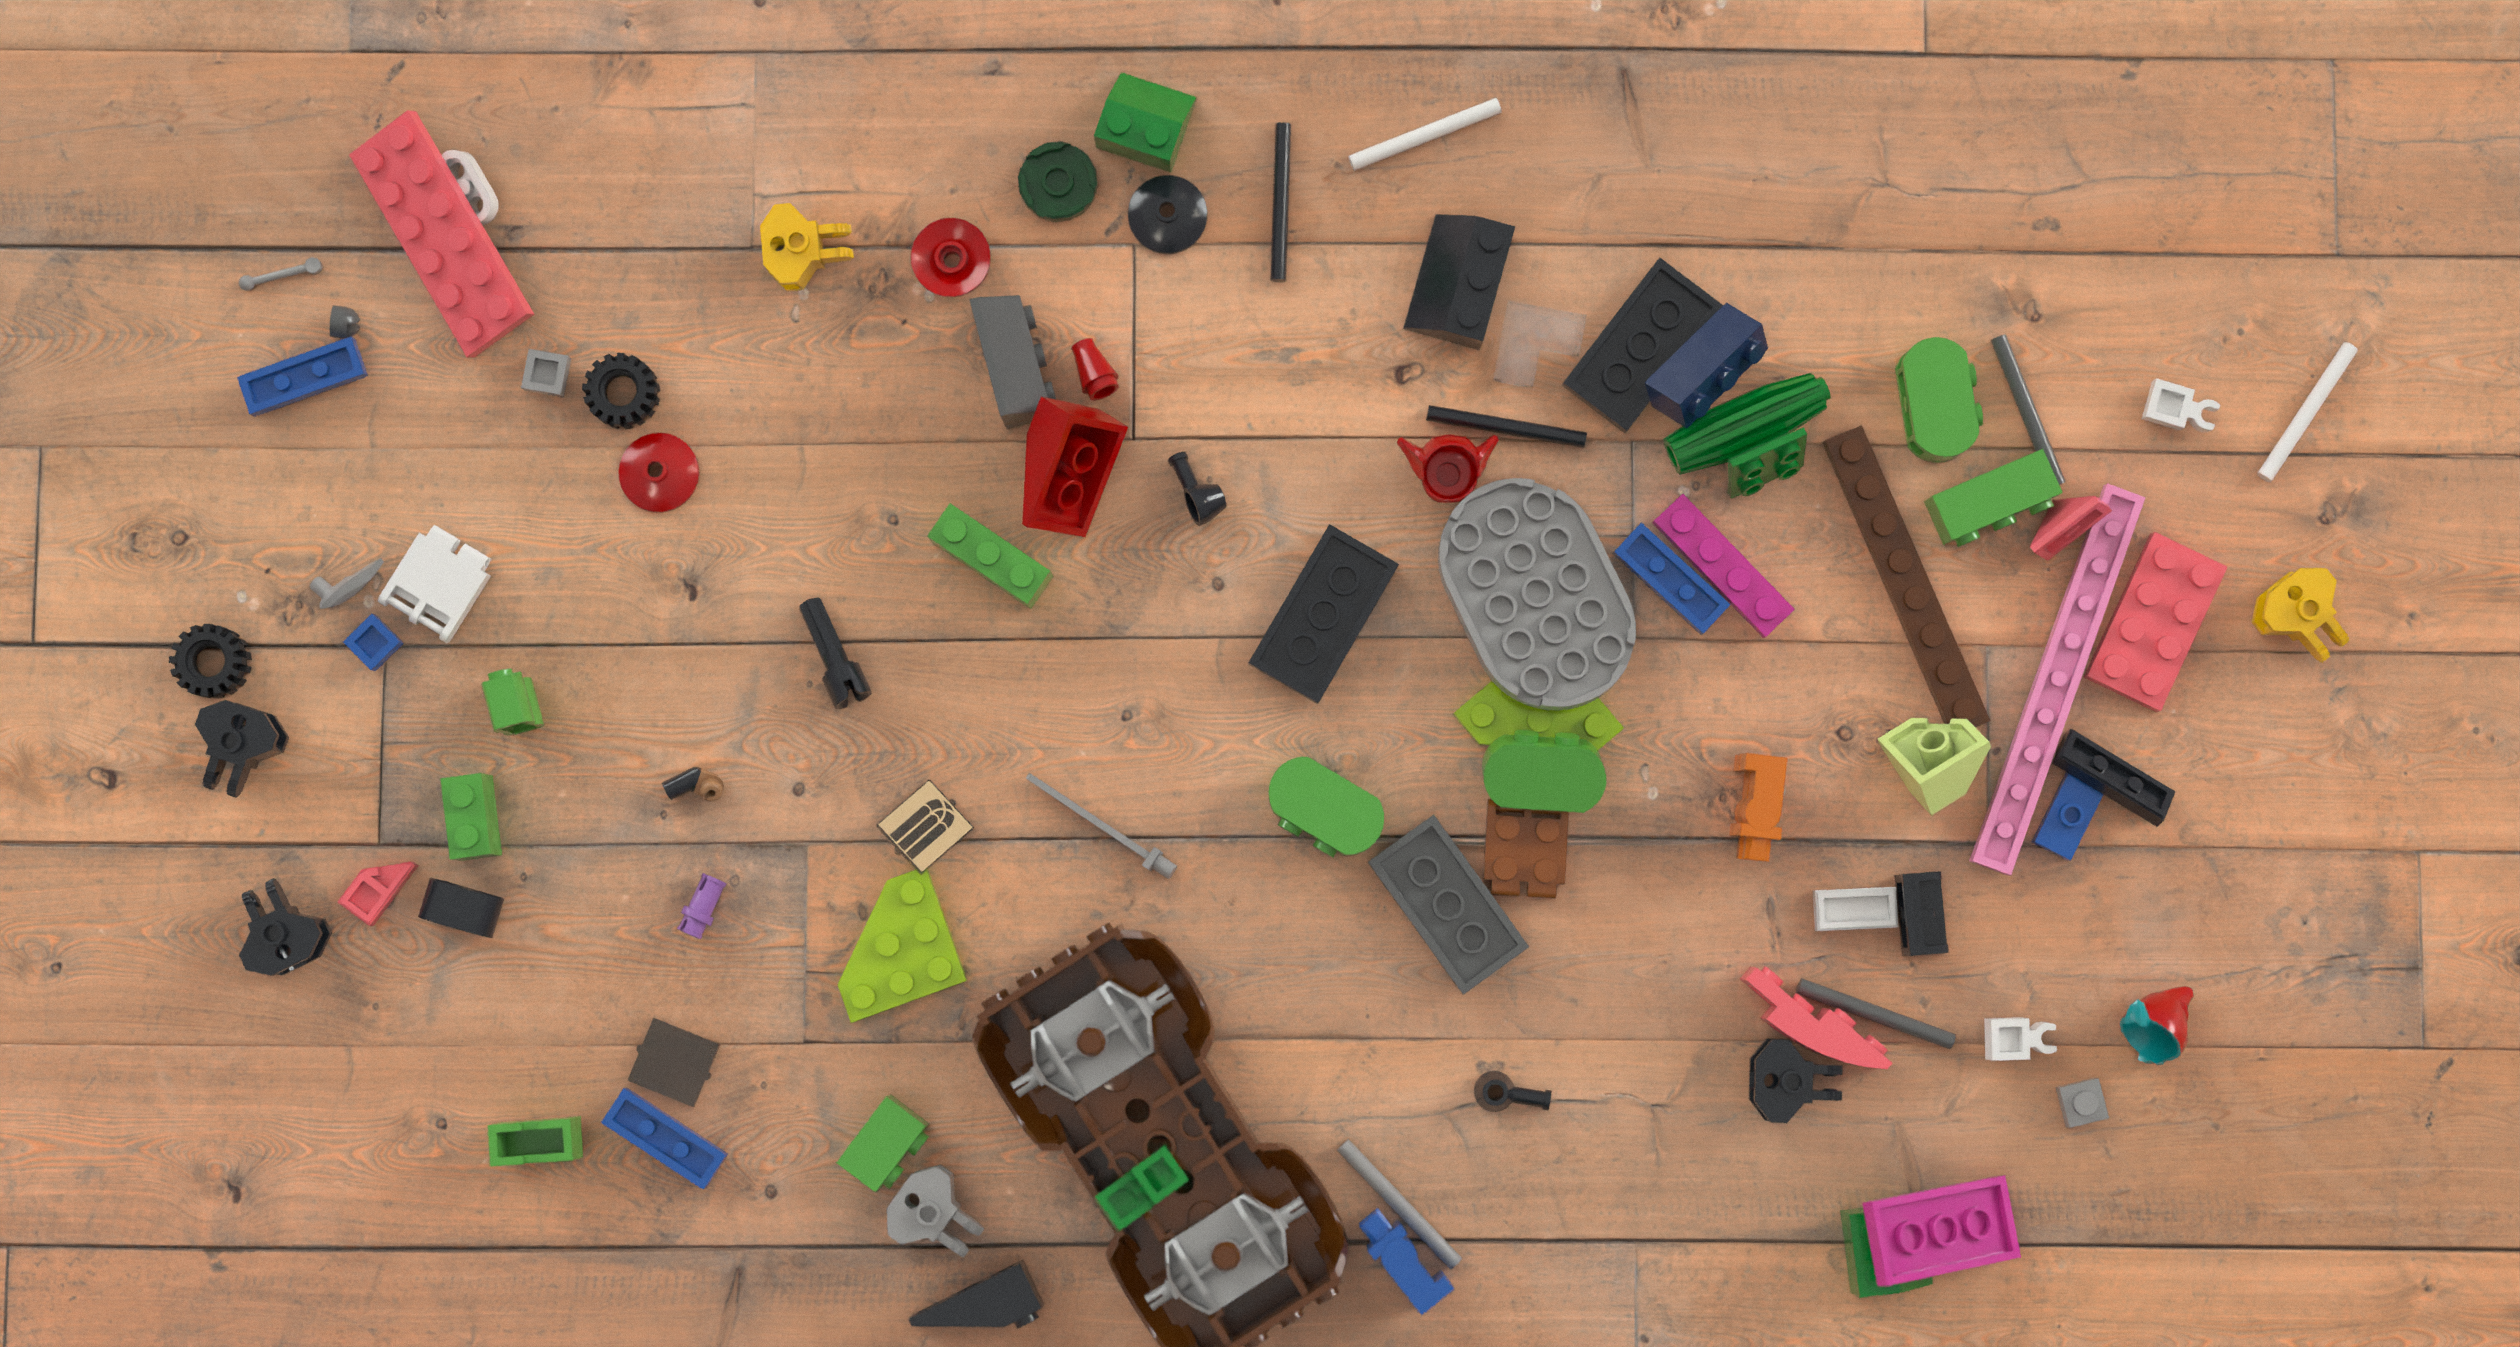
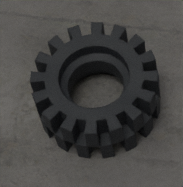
M617 353V356L614 357L611 354L603 356L605 360L601 363L596 360L592 364L595 367L592 372L587 370L584 376L588 379L587 384H582V391L586 393V397H583L585 404L589 406L590 412L603 423L617 429L619 427L632 429L633 424L637 423L640 426L646 423L644 418L647 415L652 417L655 413L653 410L654 405H659L660 398L657 396V392H661L660 385L656 382L657 377L654 372L633 355L627 356L625 353ZM617 377H629L636 385L634 399L624 406L613 405L607 397L608 385Z
M203 624L202 627L198 625L190 627V633L183 631L178 636L182 639L180 644L174 642L171 649L176 650L175 656H169V663L175 665V669L170 670L172 677L179 679L176 683L181 688L187 689V692L193 695L219 699L224 698L226 693L234 694L238 691L235 688L237 685L243 686L247 680L243 678L245 672H251L252 667L247 665V660H252L250 652L245 650L248 644L245 640L239 638L240 635L238 633L213 624ZM217 646L224 654V667L217 675L206 677L197 668V657L204 648Z

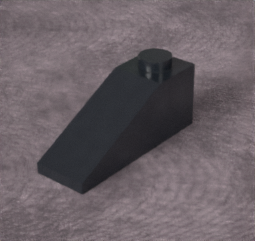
M1021 1260L912 1314L908 1320L912 1327H1006L1014 1323L1018 1329L1039 1318L1036 1311L1042 1309L1044 1302L1024 1261Z

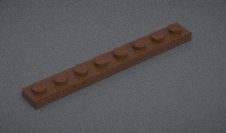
M1862 425L1825 440L1822 444L1944 724H1949L1951 719H1968L1974 727L1991 721Z

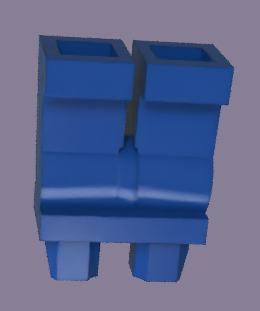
M1376 1208L1359 1222V1227L1371 1241L1366 1245L1367 1251L1374 1260L1381 1257L1386 1271L1421 1315L1454 1290L1451 1281L1442 1270L1431 1276L1419 1261L1415 1246L1406 1236L1407 1231L1399 1220L1391 1225L1379 1208Z

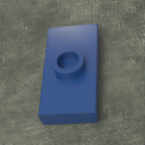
M2066 772L2031 842L2067 861H2071L2103 794Z

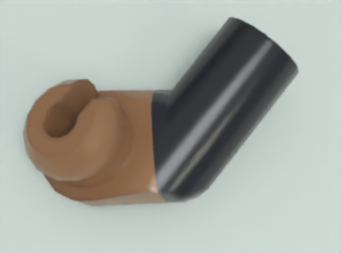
M692 767L662 782L670 800L691 791L704 797V800L713 802L721 797L724 789L723 781L718 775L700 767Z

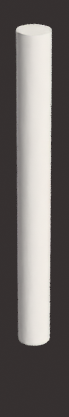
M1497 98L1491 99L1349 155V161L1353 170H1358L1502 113Z
M2347 342L2342 344L2258 471L2257 475L2267 482L2273 480L2357 353L2358 349Z

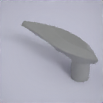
M380 558L370 563L355 574L345 577L335 586H331L321 576L316 577L311 582L310 589L322 599L320 609L330 608L349 600L364 588L377 573L384 561Z

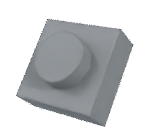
M529 349L521 388L524 391L564 397L571 358L567 355Z
M2091 1078L2055 1087L2065 1127L2072 1128L2109 1118L2099 1078Z

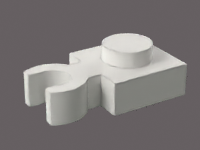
M2156 378L2151 383L2141 419L2176 430L2184 429L2186 421H2190L2192 427L2197 431L2209 432L2214 429L2215 424L2205 422L2202 419V410L2206 409L2215 412L2219 410L2220 404L2210 399L2199 403L2192 401L2194 389Z
M2024 1017L1984 1019L1986 1060L2030 1059V1047L2036 1052L2045 1054L2057 1051V1046L2044 1045L2041 1040V1036L2045 1031L2056 1030V1025L2053 1023L2036 1022L2030 1027L2029 1018Z

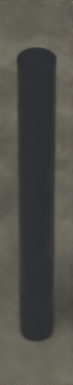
M1285 122L1275 124L1270 281L1286 282L1291 124Z
M1432 405L1428 406L1426 421L1581 448L1585 447L1587 432Z

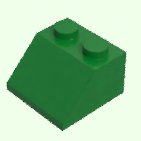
M1121 72L1106 99L1094 133L1096 148L1167 172H1172L1197 98Z
M1863 1208L1840 1210L1849 1285L1852 1294L1859 1298L1898 1294L1933 1284V1278L1927 1277L1890 1286H1878Z

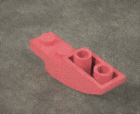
M1765 966L1761 971L1757 967H1750L1740 978L1743 983L1770 1005L1760 1019L1796 1044L1840 1062L1879 1069H1888L1891 1066L1892 1062L1884 1056L1888 1050L1871 1035H1868L1865 1039L1853 1029L1857 1023L1841 1009L1837 1008L1833 1012L1830 1009L1822 1008L1815 1017L1812 1016L1811 1013L1815 1008L1797 993L1790 997L1780 988L1783 984L1782 979Z

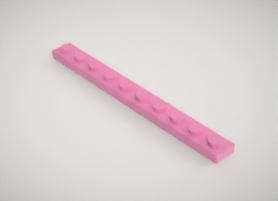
M2108 483L2102 488L2099 499L2108 504L2112 511L2087 530L1969 861L2007 876L2012 874L2146 497Z

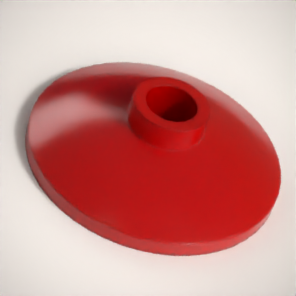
M943 218L928 224L917 235L911 249V265L917 280L928 291L942 297H959L975 290L986 278L991 264V251L984 234L972 223L959 218ZM951 254L957 255L960 258L959 263L955 267L947 266L945 264L947 256Z
M651 433L638 438L625 450L619 464V482L626 497L639 508L650 512H668L683 505L694 493L699 480V465L693 450L683 440L667 433ZM656 463L661 464L663 467L662 474L658 477H651L649 473L650 467Z

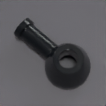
M1185 451L1176 453L1168 459L1170 466L1174 468L1183 487L1188 511L1197 526L1208 523L1226 508L1225 496L1218 484H1198Z
M1488 1071L1482 1074L1474 1085V1097L1477 1103L1487 1111L1499 1112L1506 1109L1511 1103L1542 1107V1110L1549 1111L1552 1090L1545 1089V1091L1515 1087L1512 1080L1500 1071ZM1497 1084L1503 1089V1094L1498 1100H1492L1488 1097L1487 1091L1491 1085Z

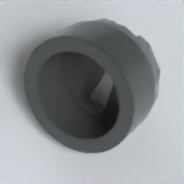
M333 305L330 317V337L347 338L354 336L360 329L359 325L356 324L360 321L359 315L351 308Z

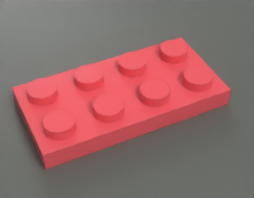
M2156 532L2151 533L2083 677L2152 711H2161L2228 567Z

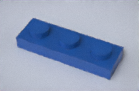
M350 336L238 376L237 379L249 414L256 417L368 377L356 339Z
M1642 522L1612 553L1700 635H1703L1731 605Z
M627 1087L623 1088L601 1122L703 1190L707 1188L728 1156L727 1152Z

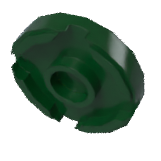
M1062 141L1044 143L1033 149L1026 157L1018 174L1019 192L1027 208L1039 218L1052 222L1070 221L1083 214L1093 203L1098 188L1096 169L1089 156L1081 149Z

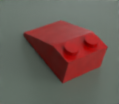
M1041 397L1026 438L1022 524L1028 528L1086 537L1128 426L1100 409Z

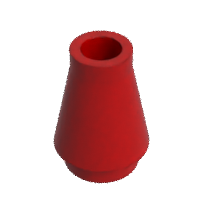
M1086 338L1076 342L1071 347V350L1075 357L1082 392L1088 394L1092 401L1104 399L1115 393L1119 388L1117 382L1119 375L1096 347L1093 339Z

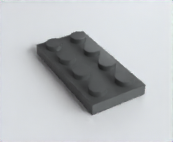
M1435 815L1429 817L1368 861L1370 867L1463 995L1529 948L1526 941Z

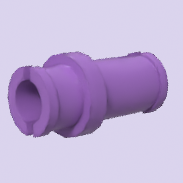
M704 873L701 875L702 878L689 906L684 905L681 911L684 916L677 927L678 930L698 939H702L706 925L711 926L714 920L711 914L723 888L726 887L725 882Z

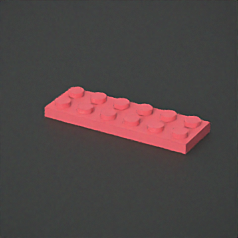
M407 110L349 154L466 357L478 356L534 315L416 111Z

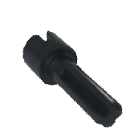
M819 597L811 598L800 604L799 610L827 670L822 681L835 709L848 707L847 699L848 690L850 689L855 700L861 702L868 698L872 691L858 662L848 660L822 600Z

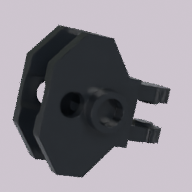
M227 700L201 708L195 726L208 745L206 755L211 756L204 774L203 786L211 790L215 789L220 782L226 763L230 762L235 765L229 778L226 792L229 796L235 798L241 795L251 768L257 769L260 761L282 754L285 751L289 736L275 715Z
M273 878L265 882V889L275 909L274 911L266 914L259 897L253 890L241 894L242 901L252 922L247 924L250 933L239 954L245 970L270 976L276 974L286 975L320 958L332 935L326 919L301 914L297 906H291L281 885Z
M1766 1038L1749 1059V1100L1765 1121L1788 1123L1804 1103H1813V1100L1842 1101V1091L1837 1089L1824 1088L1822 1090H1813V1074L1837 1077L1838 1075H1843V1065L1814 1064L1812 1061L1804 1060L1790 1040ZM1771 1074L1772 1084L1767 1087L1764 1079L1766 1075Z

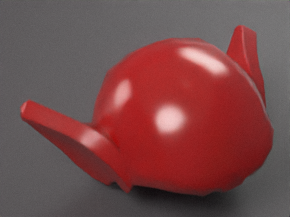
M1447 434L1432 438L1423 448L1416 446L1403 437L1398 438L1397 445L1406 456L1416 476L1422 481L1426 494L1433 501L1457 503L1461 502L1476 488L1478 479L1483 474L1488 459L1499 439L1498 436L1492 435L1484 443L1476 447L1466 437Z

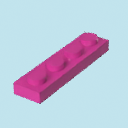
M1681 494L1652 522L1763 639L1795 610L1684 494Z

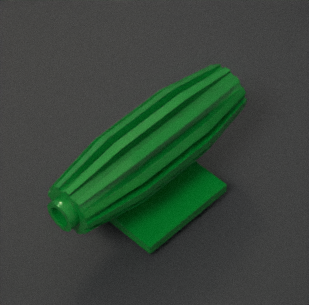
M1812 373L1764 384L1710 408L1704 416L1697 418L1687 429L1681 426L1666 436L1663 441L1667 455L1679 475L1728 462L1727 493L1730 498H1735L1741 494L1744 497L1753 495L1760 491L1764 484L1777 478L1779 480L1789 479L1796 475L1801 467H1804L1807 433L1804 427L1799 430L1796 429L1827 409V400L1831 399V394L1825 380L1822 377L1816 379Z

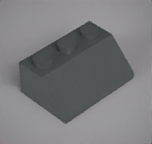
M1020 295L969 299L1000 417L1006 429L1030 424L1041 397L1056 400L1052 382L1044 383L1040 368L1047 366L1042 344H1033L1030 330L1037 328L1032 306H1023Z

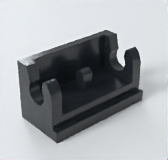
M1941 871L1894 875L1902 956L1949 953L1944 919Z

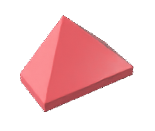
M2096 496L2053 500L2054 506L2048 509L2030 548L2034 553L2048 561L2108 515L2112 509Z

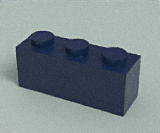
M1726 302L1644 382L1652 407L1687 429L1697 418L1704 416L1710 406L1725 391L1730 390L1736 384L1738 378L1752 364H1756L1762 359L1768 350L1763 325Z

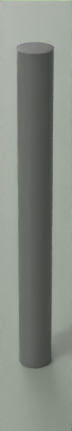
M2006 334L1992 339L1991 343L2035 451L2044 450L2059 485L2066 483Z
M1803 978L1798 983L1796 993L1947 1049H1951L1956 1039V1034Z

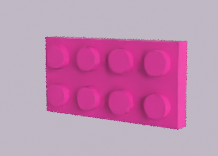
M2005 1175L1862 1202L1878 1286H1890L2021 1258Z

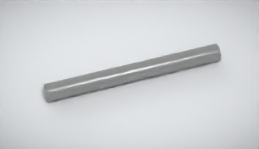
M1349 1139L1337 1149L1347 1162L1450 1269L1461 1261L1462 1257Z

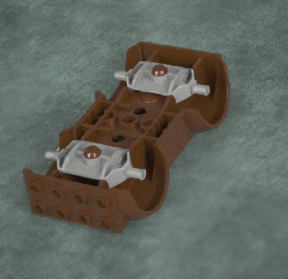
M1110 922L1106 923L1086 936L1090 944L1078 950L1074 944L1051 958L1055 964L1051 969L1044 972L1041 967H1038L1018 979L1016 982L1020 988L1015 992L1009 994L1005 988L982 1002L981 1005L985 1011L976 1016L979 1021L972 1036L973 1045L992 1083L1028 1137L1042 1151L1062 1150L1093 1200L1096 1195L1151 1156L1148 1151V1141L1151 1137L1164 1135L1170 1140L1172 1145L1170 1154L1181 1169L1188 1170L1193 1175L1194 1186L1188 1193L1180 1194L1174 1191L1119 1232L1115 1230L1096 1203L1115 1234L1106 1250L1109 1266L1132 1307L1160 1347H1242L1244 1345L1245 1347H1256L1269 1337L1267 1332L1273 1326L1280 1323L1283 1328L1287 1327L1304 1315L1302 1310L1315 1300L1318 1305H1321L1339 1293L1337 1287L1342 1283L1341 1274L1348 1255L1347 1236L1342 1220L1324 1185L1299 1153L1284 1143H1260L1210 1065L1206 1056L1214 1040L1213 1021L1198 986L1181 960L1166 943L1150 932L1126 930L1123 925L1113 928ZM1132 1099H1143L1149 1105L1150 1114L1144 1122L1134 1123L1127 1118L1125 1112L1126 1105Z

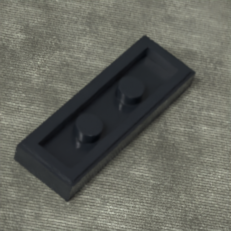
M2070 729L2064 735L2052 764L2156 827L2165 820L2175 795L2174 790L2073 729Z

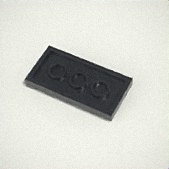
M1659 257L1568 375L1562 386L1622 432L1626 433L1650 402L1644 382L1692 337L1723 304Z
M1329 524L1248 664L1314 703L1319 704L1399 564Z

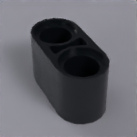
M430 878L418 917L475 935L493 938L504 898L444 880Z

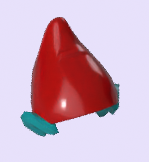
M2183 986L2151 993L2141 1000L2137 999L2129 1006L2127 1013L2120 1021V1029L2130 1045L2139 1053V1061L2147 1064H2156L2157 1066L2163 1065L2166 1061L2178 1058L2184 1051L2188 1042V1006L2194 997L2192 988Z

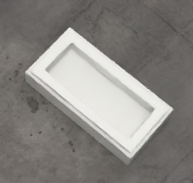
M1896 887L1813 891L1815 931L1898 928Z

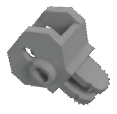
M941 1164L918 1170L911 1174L887 1207L888 1236L901 1245L928 1238L932 1242L938 1240L959 1256L965 1257L969 1248L962 1240L954 1237L944 1229L951 1219L962 1225L969 1233L980 1236L984 1227L960 1209L961 1204L955 1200L954 1173ZM910 1193L918 1195L920 1199L919 1205H913L910 1202Z

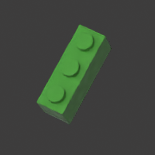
M2041 449L1935 494L1925 500L1924 503L1943 545L1955 541L1957 546L1960 547L1981 538L1978 532L1980 529L1992 525L1994 531H1998L2016 523L2015 515L2029 509L2031 516L2053 507L2054 504L2051 499L2063 492L2044 450Z
M951 503L927 535L936 546L1030 609H1032L1054 577L1049 569Z

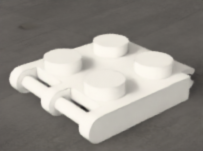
M434 525L427 536L421 533L417 535L380 594L378 602L384 606L392 605L408 615L410 622L415 625L420 622L440 634V640L449 643L491 575L485 572L491 562V558L467 544H464L456 555L454 552L461 540ZM395 594L415 605V608L412 609L394 598ZM427 612L445 623L446 626L442 627L424 615Z

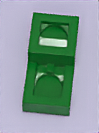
M1163 1146L1131 1169L1126 1175L1096 1195L1094 1200L1115 1230L1119 1232L1188 1182L1189 1179L1167 1148Z

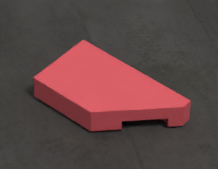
M405 862L362 869L338 900V903L367 925L374 926L419 865L415 862Z

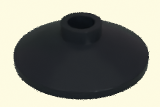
M1162 175L1147 180L1135 191L1128 207V221L1134 237L1145 248L1160 254H1175L1190 248L1199 240L1207 223V206L1201 192L1190 181L1174 175ZM1164 205H1170L1175 209L1171 217H1163L1160 214V209Z

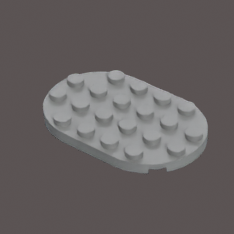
M1511 478L1488 483L1467 495L1456 506L1443 529L1438 549V566L1444 589L1480 664L1500 690L1518 702L1544 710H1568L1586 705L1604 695L1614 686L1625 671L1631 658L1636 639V623L1628 595L1593 524L1584 510L1570 496L1559 489L1556 491L1547 486L1534 483L1535 480Z

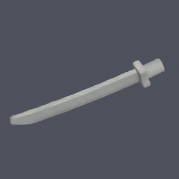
M1029 773L1026 779L1145 858L1146 860L1142 866L1151 872L1154 869L1167 879H1170L1176 871L1177 865L1163 857L1164 853L1156 847L1151 852H1148Z

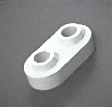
M457 150L444 152L442 157L482 225L488 224L497 214L498 199L477 161L467 152ZM462 165L464 174L460 178L458 176V168ZM482 199L483 209L479 212L477 203Z

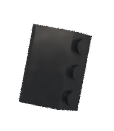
M1435 214L1403 329L1480 350L1515 226L1479 216Z

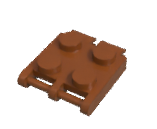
M1492 799L1487 800L1483 880H1491L1490 893L1492 895L1519 896L1520 882H1527V897L1556 898L1557 884H1565L1569 812L1502 808ZM1496 811L1523 813V817L1496 815ZM1532 814L1559 815V819L1532 817Z

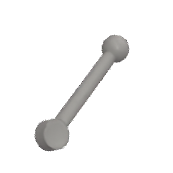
M311 257L303 265L256 277L244 275L239 280V286L242 290L250 291L257 284L304 272L315 275L322 271V263L317 258Z

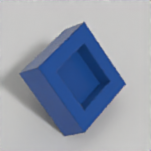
M371 614L343 641L372 671H376L404 644L375 614Z

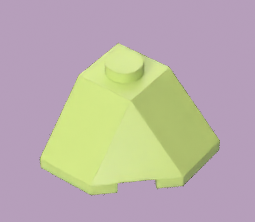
M1910 718L1878 738L1880 746L1909 792L1931 816L1967 793L1991 748L1989 741L1968 719H1951L1949 724L1929 723L1927 718Z

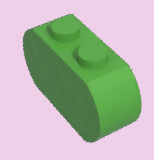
M1933 337L1924 339L1915 344L1900 358L1895 367L1907 447L1920 459L1940 463L1956 458L1973 445L1980 432L1979 426L1983 425V412L1980 403H1975L1972 387H1976L1977 376L1974 364L1968 363L1966 351L1956 342L1946 338Z
M1516 730L1514 735L1504 734L1494 740L1487 748L1482 761V773L1486 791L1490 798L1502 808L1584 813L1594 807L1603 796L1606 788V772L1598 750L1589 741L1579 739L1580 736L1578 734L1569 732L1556 733L1554 738L1539 737V733L1532 730Z
M1309 757L1291 759L1282 764L1271 779L1269 802L1273 813L1281 818L1278 826L1299 837L1302 831L1316 839L1312 846L1334 858L1337 852L1344 856L1362 853L1369 849L1379 838L1384 826V811L1380 800Z

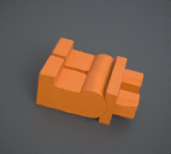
M1752 753L1735 755L1733 771L1744 772L1742 800L1736 805L1734 811L1737 823L1730 824L1729 836L1739 837L1736 859L1769 862L1771 840H1781L1782 828L1775 826L1779 823L1782 813L1787 757Z

